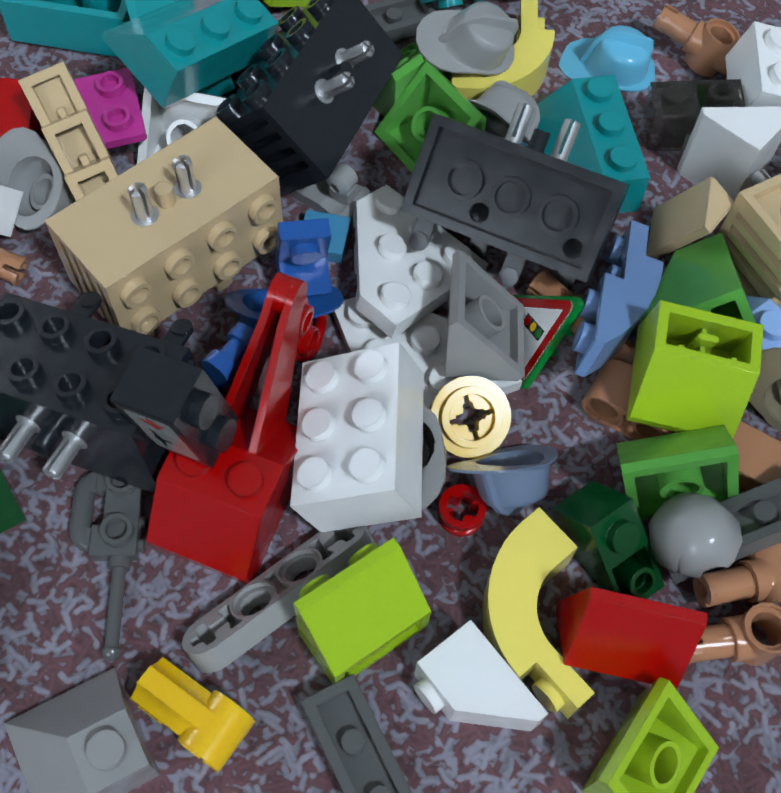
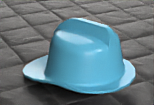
M624 25L612 26L595 38H582L570 42L559 61V67L570 80L615 75L620 91L639 92L646 90L655 81V65L651 58L654 40L646 37L642 32L633 27Z

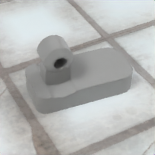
M340 163L328 179L288 195L315 211L351 217L353 224V212L356 201L370 194V190L356 184L358 176L353 168Z

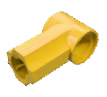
M164 657L148 667L137 681L136 688L130 697L142 711L179 736L177 741L197 758H202V762L218 773L256 722L251 715L227 696L217 690L211 693Z

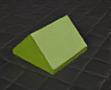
M659 677L639 694L581 791L583 793H694L719 747L670 680Z

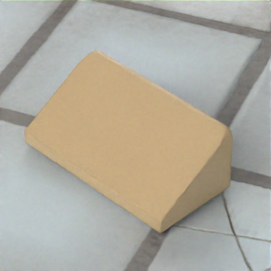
M708 177L658 205L652 215L646 256L658 259L710 234L733 208L734 200L715 178Z

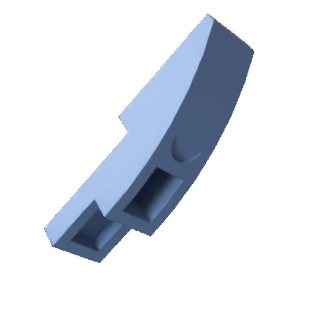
M631 220L622 237L619 235L613 237L605 255V261L610 263V266L596 289L588 288L582 297L584 306L578 317L583 318V321L579 325L572 343V350L578 352L575 367L576 375L586 377L613 358L626 343L656 295L662 277L664 262L646 256L649 226Z

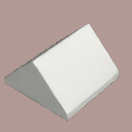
M144 87L142 116L147 139L139 142L137 164L214 118L216 108L226 98L195 92L163 108Z
M781 106L702 107L678 164V173L695 185L708 177H713L735 201L740 191L753 185L751 181L752 175L760 169H767L781 142Z

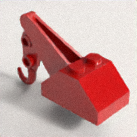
M278 272L270 283L259 320L225 399L238 416L236 434L231 446L225 452L220 453L213 468L169 452L157 476L146 541L157 549L245 585L255 579L291 499L294 458L298 451L295 447L297 426L287 423L286 417L295 361L302 364L303 362L315 359L324 338L327 322L326 315L316 317L313 326L314 307L309 305L306 296L308 283ZM274 339L258 411L250 409V405Z

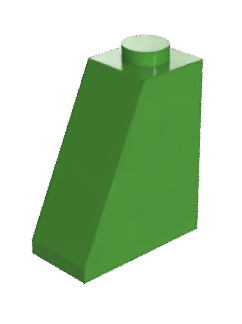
M722 232L674 252L661 278L656 295L640 320L641 324L658 302L663 300L756 323Z

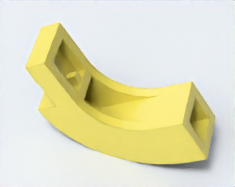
M538 0L520 1L517 18L519 27L516 32V43L513 45L514 60L508 70L500 75L450 74V82L466 98L477 100L489 87L499 80L516 86L527 92L530 96H533L538 91L547 74L555 38V30H546L545 18L538 17Z
M539 507L510 533L497 554L484 591L482 606L483 628L487 640L522 681L528 675L533 679L535 683L532 685V690L538 700L549 711L556 713L560 710L569 719L595 692L571 666L563 664V657L547 640L538 619L537 599L539 590L569 564L578 547Z

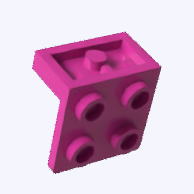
M128 68L74 79L107 149L147 139L134 77Z

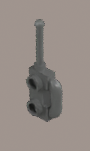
M90 472L81 477L75 486L69 526L70 539L79 550L89 552L88 556L92 562L109 561L108 570L112 571L105 646L101 649V653L106 661H114L121 653L119 640L126 571H130L131 561H139L140 552L145 551V539L141 538V531L147 529V517L143 516L144 498H147V491L107 476ZM95 496L105 497L103 521L100 525H92Z

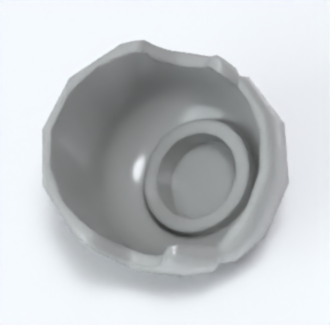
M682 493L671 497L660 506L648 524L650 549L658 562L671 572L694 578H700L703 572L714 567H730L735 561L743 542L739 521L719 501L703 494Z

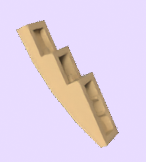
M65 61L18 80L42 126L41 130L64 173V179L76 201L120 175Z

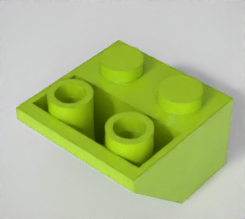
M660 300L638 326L626 420L674 432L724 424L731 437L734 438L760 375L764 325Z
M394 537L381 546H378L375 542L364 546L348 560L349 567L332 578L324 574L313 579L300 590L298 594L300 599L293 603L299 635L332 684L352 674L354 676L358 675L429 624L431 609L400 545Z

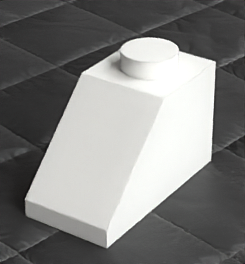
M472 620L464 624L416 663L414 676L418 682L413 687L417 695L433 714L442 710L450 721L532 731L548 715V712Z

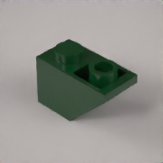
M592 480L551 508L559 528L578 547L573 556L600 589L648 599L665 586L632 497Z

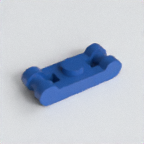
M237 323L226 336L228 342L217 350L213 349L201 362V368L206 372L221 394L232 385L254 332L252 328L244 323Z

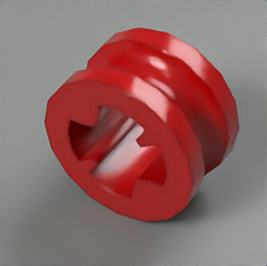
M466 484L453 485L441 495L437 512L438 521L442 528L451 535L458 537L470 536L476 533L483 524L487 510L486 503L481 499L475 487ZM462 500L467 501L471 504L470 513H476L475 517L465 515L462 521L456 520L452 517L454 508L447 507L449 504L459 506Z

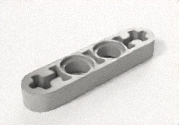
M361 526L328 532L319 531L192 624L183 636L182 647L195 668L202 673L220 671L295 616L293 603L300 599L298 594L306 584L324 574L332 578L349 567L348 560L358 550L375 542L368 527ZM315 569L305 578L294 581L300 573ZM269 602L264 609L248 616L255 606Z

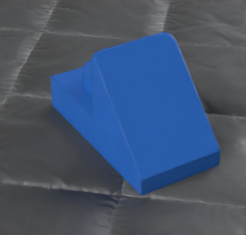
M328 218L278 222L274 255L275 274L281 272L306 281L308 283L306 296L330 294L332 291L327 261L331 241Z

